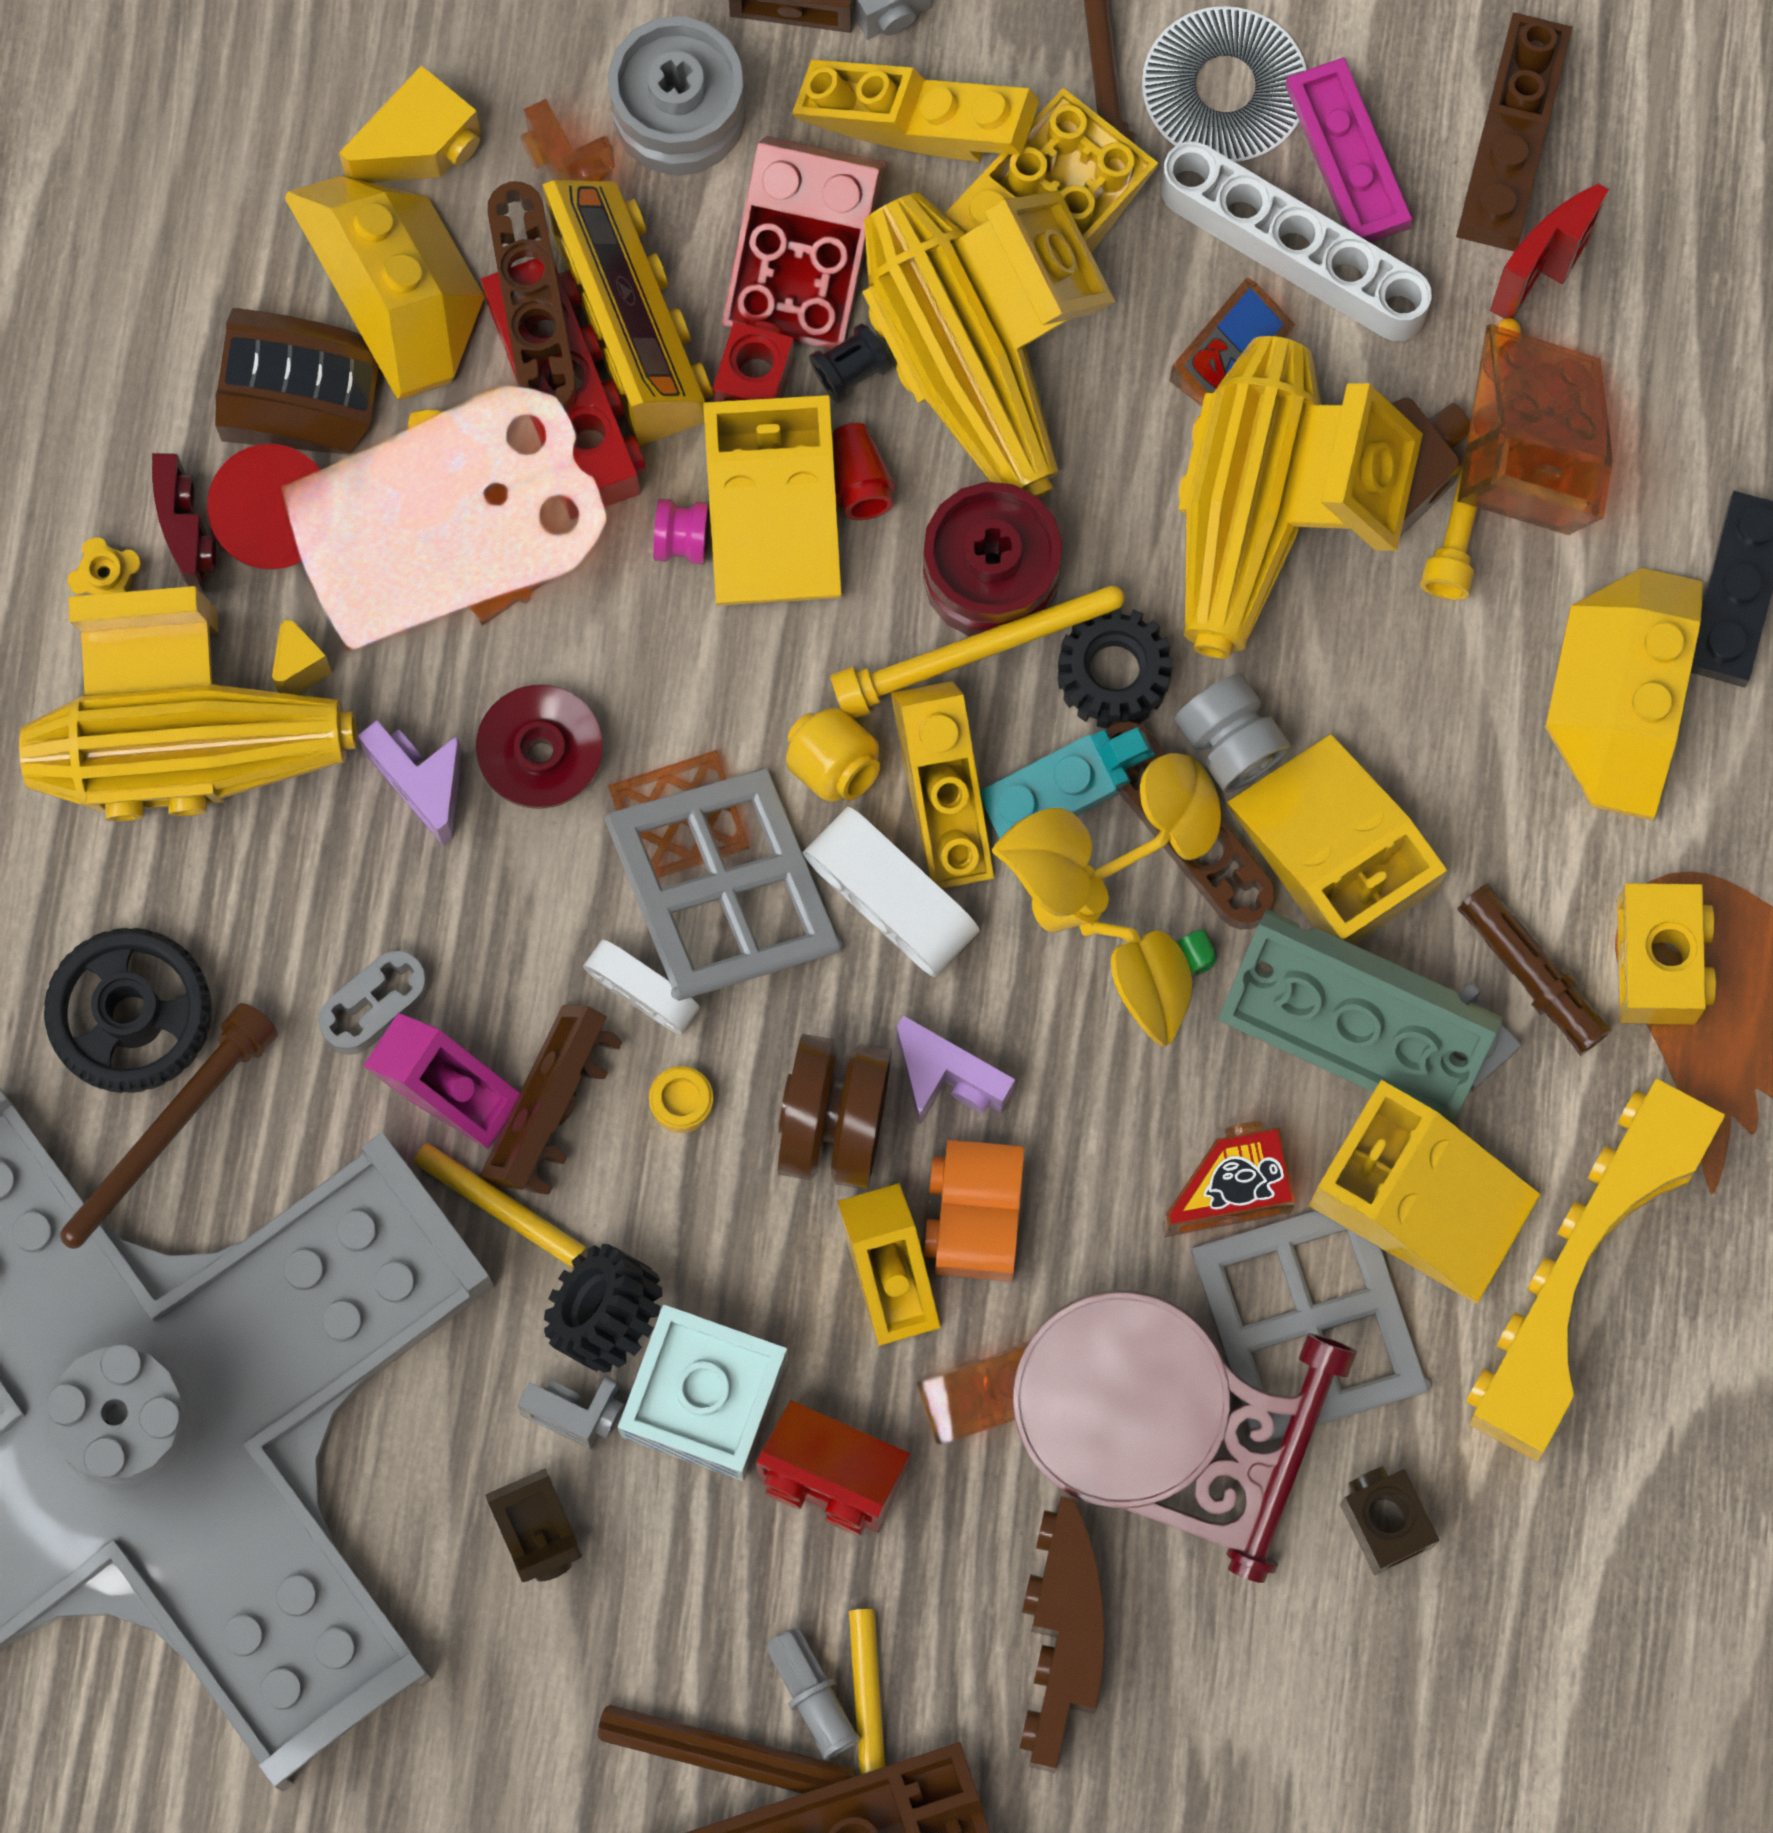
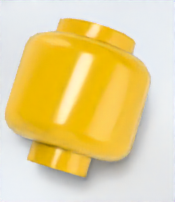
M827 708L815 714L807 713L793 724L788 733L789 746L786 752L788 770L826 802H836L843 799L854 800L860 797L872 786L879 774L878 741L839 708Z

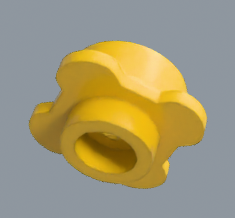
M90 538L82 545L84 556L78 569L68 575V586L74 594L79 596L84 594L128 592L132 585V575L140 571L141 561L133 550L121 552L108 547L102 538ZM101 568L110 569V574L107 577L102 578L99 576L98 573Z

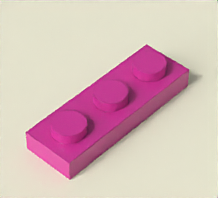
M1343 57L1288 76L1285 88L1343 227L1370 243L1410 229L1412 217L1345 58Z

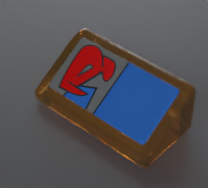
M1247 277L1172 365L1169 382L1202 406L1205 393H1213L1252 339L1260 336L1286 338L1295 327V324L1255 281Z

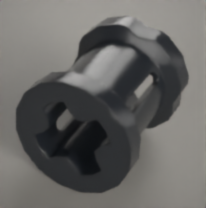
M863 323L854 327V335L826 353L817 350L809 355L810 363L819 381L837 403L847 398V390L876 372L880 375H885L891 371L889 359L880 342L869 327Z

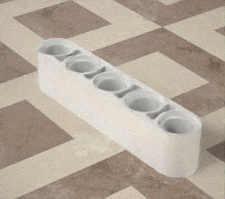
M1183 142L1176 145L1167 154L1163 167L1161 196L1165 205L1174 213L1383 338L1391 341H1406L1415 337L1422 330L1432 294L1427 279L1420 272L1207 145L1199 142ZM1183 171H1193L1200 174L1205 182L1196 187H1187L1179 183L1175 176ZM1236 202H1245L1252 205L1256 209L1257 214L1250 218H1239L1229 212L1227 207ZM1289 233H1297L1304 236L1309 241L1310 246L1302 250H1293L1287 248L1280 238ZM1340 265H1351L1356 267L1363 277L1355 282H1347L1338 278L1333 269ZM1393 296H1402L1413 302L1416 309L1410 313H1398L1387 305L1386 300Z

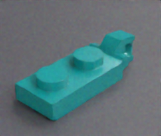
M1139 727L1113 739H1110L1106 730H1102L1093 735L1088 734L980 790L981 801L999 838H1001L1018 821L1035 812L1058 807L1064 808L1078 816L1121 794L1120 788L1131 782L1126 770L1151 758L1155 753L1145 732L1141 731Z

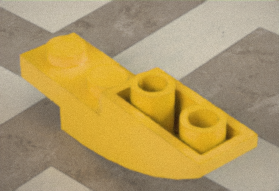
M811 59L792 114L797 120L862 141L918 154L980 162L983 152L1022 155L1040 99L1030 88L925 80L913 67Z

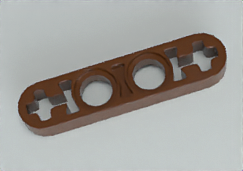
M510 181L500 185L492 192L488 200L487 213L518 386L524 407L533 416L541 419H556L564 416L572 409L577 397V387L544 205L539 192L531 185L524 182ZM521 202L523 210L528 211L524 213L527 239L515 241L511 219L509 216H505L509 212V203ZM523 257H533L539 260L545 268L542 278L531 285L515 283L509 276V270L516 260ZM534 315L548 317L555 324V331L552 337L540 344H532L525 341L519 333L522 323L528 317ZM558 354H562V357H554V356H556V355H558ZM549 359L554 383L556 385L565 384V386L556 388L555 399L544 400L540 391L530 392V390L539 388L541 383L537 361ZM524 360H531L526 364L523 363Z
M1129 721L1119 722L1110 726L1106 730L1110 739L1136 727L1145 732L1155 755L1139 763L1144 771L1154 759L1167 754L1151 733L1140 724ZM1131 767L1126 770L1131 782L1120 788V795L1153 836L1156 837L1160 830L1149 822L1143 811L1140 787L1138 790H1135L1131 786V784L1138 781L1139 776L1137 770ZM1222 820L1217 839L1223 846V857L1213 865L1203 866L1195 863L1193 860H1184L1176 853L1170 841H1168L1163 848L1219 917L1230 927L1240 930L1253 929L1258 926L1266 910H1271L1275 899L1272 883ZM1233 861H1236L1240 866L1233 871L1232 875L1237 885L1244 891L1255 887L1260 892L1255 902L1258 910L1254 912L1246 906H1242L1237 910L1231 907L1230 904L1235 893L1225 878L1221 880L1217 887L1210 883L1211 880L1222 876Z

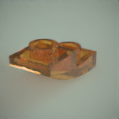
M1030 1341L983 1360H970L916 1382L937 1444L947 1443L1015 1420L1013 1408L1015 1376L1019 1362Z

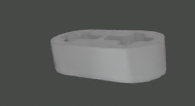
M402 951L387 952L374 960L331 996L322 1006L318 1018L320 1031L327 1044L339 1053L347 1055L361 1053L384 1035L397 1013L407 1016L415 1010L425 999L428 989L427 976L419 960L410 953ZM394 969L400 975L408 970L413 972L408 978L412 989L408 994L403 996L400 992L394 990L379 1002L375 999L388 986L384 976L386 972ZM367 1004L372 1007L359 1019L363 1030L359 1035L353 1037L347 1031L338 1036L334 1034L339 1027L335 1016L340 1011L345 1010L352 1016L357 1014Z

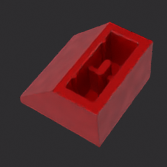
M790 1400L762 1449L756 1465L759 1480L765 1482L764 1486L767 1487L766 1495L796 1509H801L804 1501H808L825 1509L824 1513L827 1514L826 1522L843 1531L861 1536L864 1528L879 1532L909 1466L910 1453Z

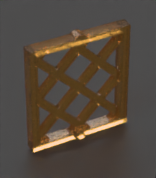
M717 750L610 784L608 788L617 811L623 809L621 802L625 796L640 804L658 799L666 783L684 791L698 788L708 769L717 772L719 781L726 780V776ZM699 767L691 784L674 776ZM657 781L650 797L632 790L633 788ZM736 806L724 809L731 813L737 830L733 838L713 828L722 810L711 813L707 819L714 839L726 844L718 847L722 857L750 849ZM687 820L669 825L663 838L649 831L640 833L641 838L658 846L651 860L658 879L704 864L697 843H695L690 852L671 842L680 823L690 827ZM666 850L684 858L658 867Z

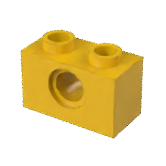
M1625 883L1616 900L1619 1023L1696 1025L1705 1011L1706 1005H1713L1715 1000L1714 967H1704V943H1712L1713 906L1703 905L1702 884ZM1660 942L1672 944L1681 953L1682 964L1677 966L1661 964L1654 957L1651 946Z

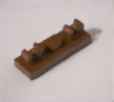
M562 1005L479 1175L480 1177L499 1187L525 1189L533 1193L550 1194L553 1187L542 1182L537 1177V1164L543 1158L552 1163L564 1164L567 1157L559 1148L545 1144L550 1134L555 1133L557 1126L562 1125L571 1115L577 1100V1095L574 1091L581 1077L593 1079L606 1078L608 1072L596 1066L592 1060L594 1047L600 1044L608 1049L619 1050L622 1045V1041L617 1035L609 1031H601L607 1016L589 1006Z

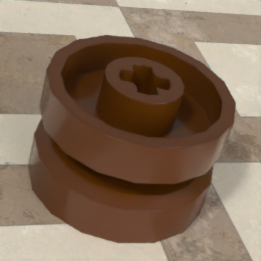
M807 1034L801 1035L793 1071L787 1077L781 1107L779 1133H782L778 1159V1175L811 1180L819 1171L825 1142L834 1143L831 1175L835 1184L868 1190L882 1124L892 1049L859 1044L850 1055L845 1082L836 1081L839 1049L835 1040Z

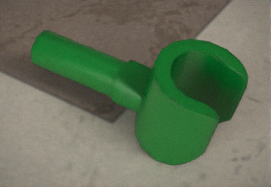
M1197 930L1176 942L1187 958L1192 976L1207 972L1214 966L1216 952L1204 930Z

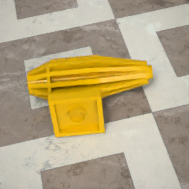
M1058 190L1005 199L986 210L985 213L989 220L968 233L960 229L919 192L905 195L882 206L864 219L869 288L862 291L870 307L869 318L874 329L880 336L886 339L897 361L896 370L901 383L914 395L917 403L925 401L928 403L990 482L1013 484L1038 498L1046 495L1054 489L1049 479L1056 476L1059 470L1025 346L1071 319L1096 314L1115 303L1063 196Z
M1260 336L1252 339L1213 393H1205L1200 416L1197 417L1193 425V447L1187 473L1182 477L1179 485L1180 503L1178 510L1186 515L1184 637L1194 643L1193 650L1209 658L1228 659L1231 656V652L1245 649L1254 626L1295 542L1299 527L1351 529L1374 550L1397 551L1423 433L1370 383H1347L1342 405H1322L1312 352L1306 346L1290 339L1276 336Z
M196 586L68 597L69 622L81 632L85 695L23 725L19 737L21 770L24 783L28 789L94 809L98 813L105 812V820L115 822L140 820L144 818V809L168 807L169 815L171 816L202 815L207 813V804L224 803L225 797L345 763L347 750L357 749L358 741L354 711L344 712L339 699L213 684L210 634H219L217 608Z

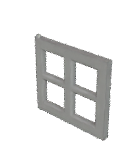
M767 768L610 812L604 818L671 984L672 998L678 1001L829 956L840 952L843 943L836 937ZM752 802L773 855L727 869L705 815ZM687 820L709 874L661 888L640 833ZM784 880L806 935L759 949L737 894ZM720 900L741 955L694 969L672 913Z
M1315 1210L1191 1248V1254L1227 1365L1241 1379L1260 1390H1263L1251 1352L1303 1336L1306 1339L1308 1333L1323 1336V1330L1375 1315L1394 1374L1343 1390L1340 1388L1337 1376L1334 1375L1316 1426L1423 1394L1431 1388V1380L1423 1376L1380 1247ZM1347 1230L1366 1289L1313 1305L1294 1246ZM1277 1251L1296 1310L1243 1326L1224 1267ZM1238 1397L1240 1405L1247 1403ZM1270 1412L1274 1420V1430L1271 1437L1266 1441L1284 1436L1291 1415ZM1245 1419L1249 1429L1245 1435L1246 1441L1254 1445L1263 1443L1256 1442L1250 1437L1251 1428L1260 1427V1422L1255 1419Z

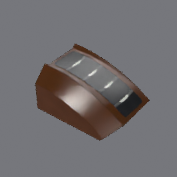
M232 308L226 322L218 389L216 391L215 426L221 441L250 445L280 444L298 450L349 454L371 423L378 364L359 333L293 316Z

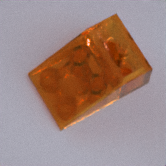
M1493 324L1487 325L1457 502L1565 535H1570L1603 519L1613 454L1601 359Z

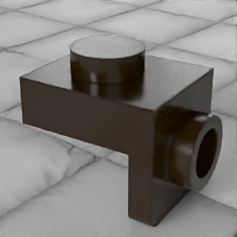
M546 1468L485 1495L521 1582H527L534 1578L539 1582L557 1578L572 1567L573 1561L582 1557L576 1537Z

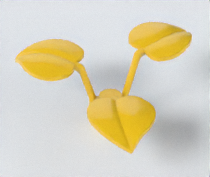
M1169 753L1154 759L1147 766L1141 778L1140 798L1143 811L1149 822L1159 829L1160 832L1152 840L1094 870L1092 866L1088 865L1092 853V841L1087 828L1072 812L1058 807L1047 808L1021 819L992 848V853L1014 872L1032 897L1034 916L1043 929L1055 933L1079 926L1082 935L1085 937L1101 934L1118 937L1126 942L1117 946L1112 952L1111 972L1113 981L1128 1011L1143 1031L1160 1047L1172 1043L1190 1004L1193 983L1187 958L1179 945L1162 931L1154 930L1147 932L1140 939L1138 932L1131 927L1102 923L1098 919L1102 912L1106 910L1109 902L1108 891L1102 881L1103 879L1161 849L1168 841H1170L1176 853L1184 860H1193L1205 855L1216 842L1221 824V809L1216 788L1200 762L1194 760L1192 755Z

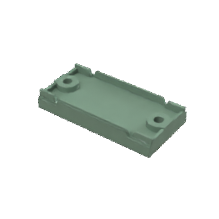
M1267 909L1258 924L1217 1020L1374 1092L1382 1079L1437 1111L1454 1124L1498 1032L1503 1017L1473 1003L1466 1005L1460 1001L1458 992L1316 927L1309 930L1300 929L1299 923ZM1259 962L1268 963L1273 967V971L1263 970L1259 966ZM1453 1052H1461L1468 1059L1464 1061L1458 1060L1454 1057Z

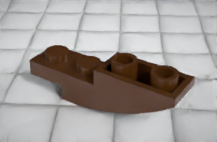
M1513 12L1456 234L1457 238L1513 252L1518 247L1544 139L1555 102L1572 26Z
M1063 1496L1060 1498L1057 1513L1044 1510L1036 1549L1049 1551L1044 1575L1041 1577L1030 1574L1022 1613L1034 1616L1031 1632L1056 1637L1055 1647L1041 1646L1033 1684L1046 1686L1041 1712L1027 1711L1019 1749L1032 1752L1029 1763L1030 1768L1055 1773L1069 1708L1092 1714L1097 1709L1104 1654L1103 1598L1096 1559L1088 1531L1075 1500Z

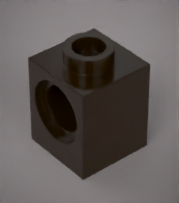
M1384 1466L1348 1483L1353 1493L1343 1499L1340 1507L1374 1576L1432 1549L1440 1541L1405 1469L1388 1476ZM1379 1500H1388L1395 1503L1403 1514L1402 1529L1394 1533H1384L1376 1529L1369 1517L1371 1504Z

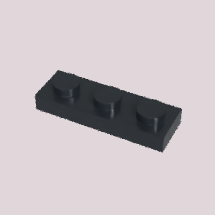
M1733 491L1729 498L1702 601L1701 623L1690 673L1744 688L1750 680L1773 591V501Z

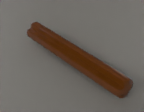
M613 1705L604 1708L597 1730L598 1738L603 1742L802 1794L855 1777V1771L847 1766Z

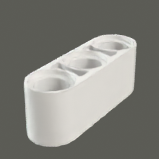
M847 806L802 852L808 863L822 878L917 966L932 977H936L980 932L975 921L957 902L866 818L851 807Z

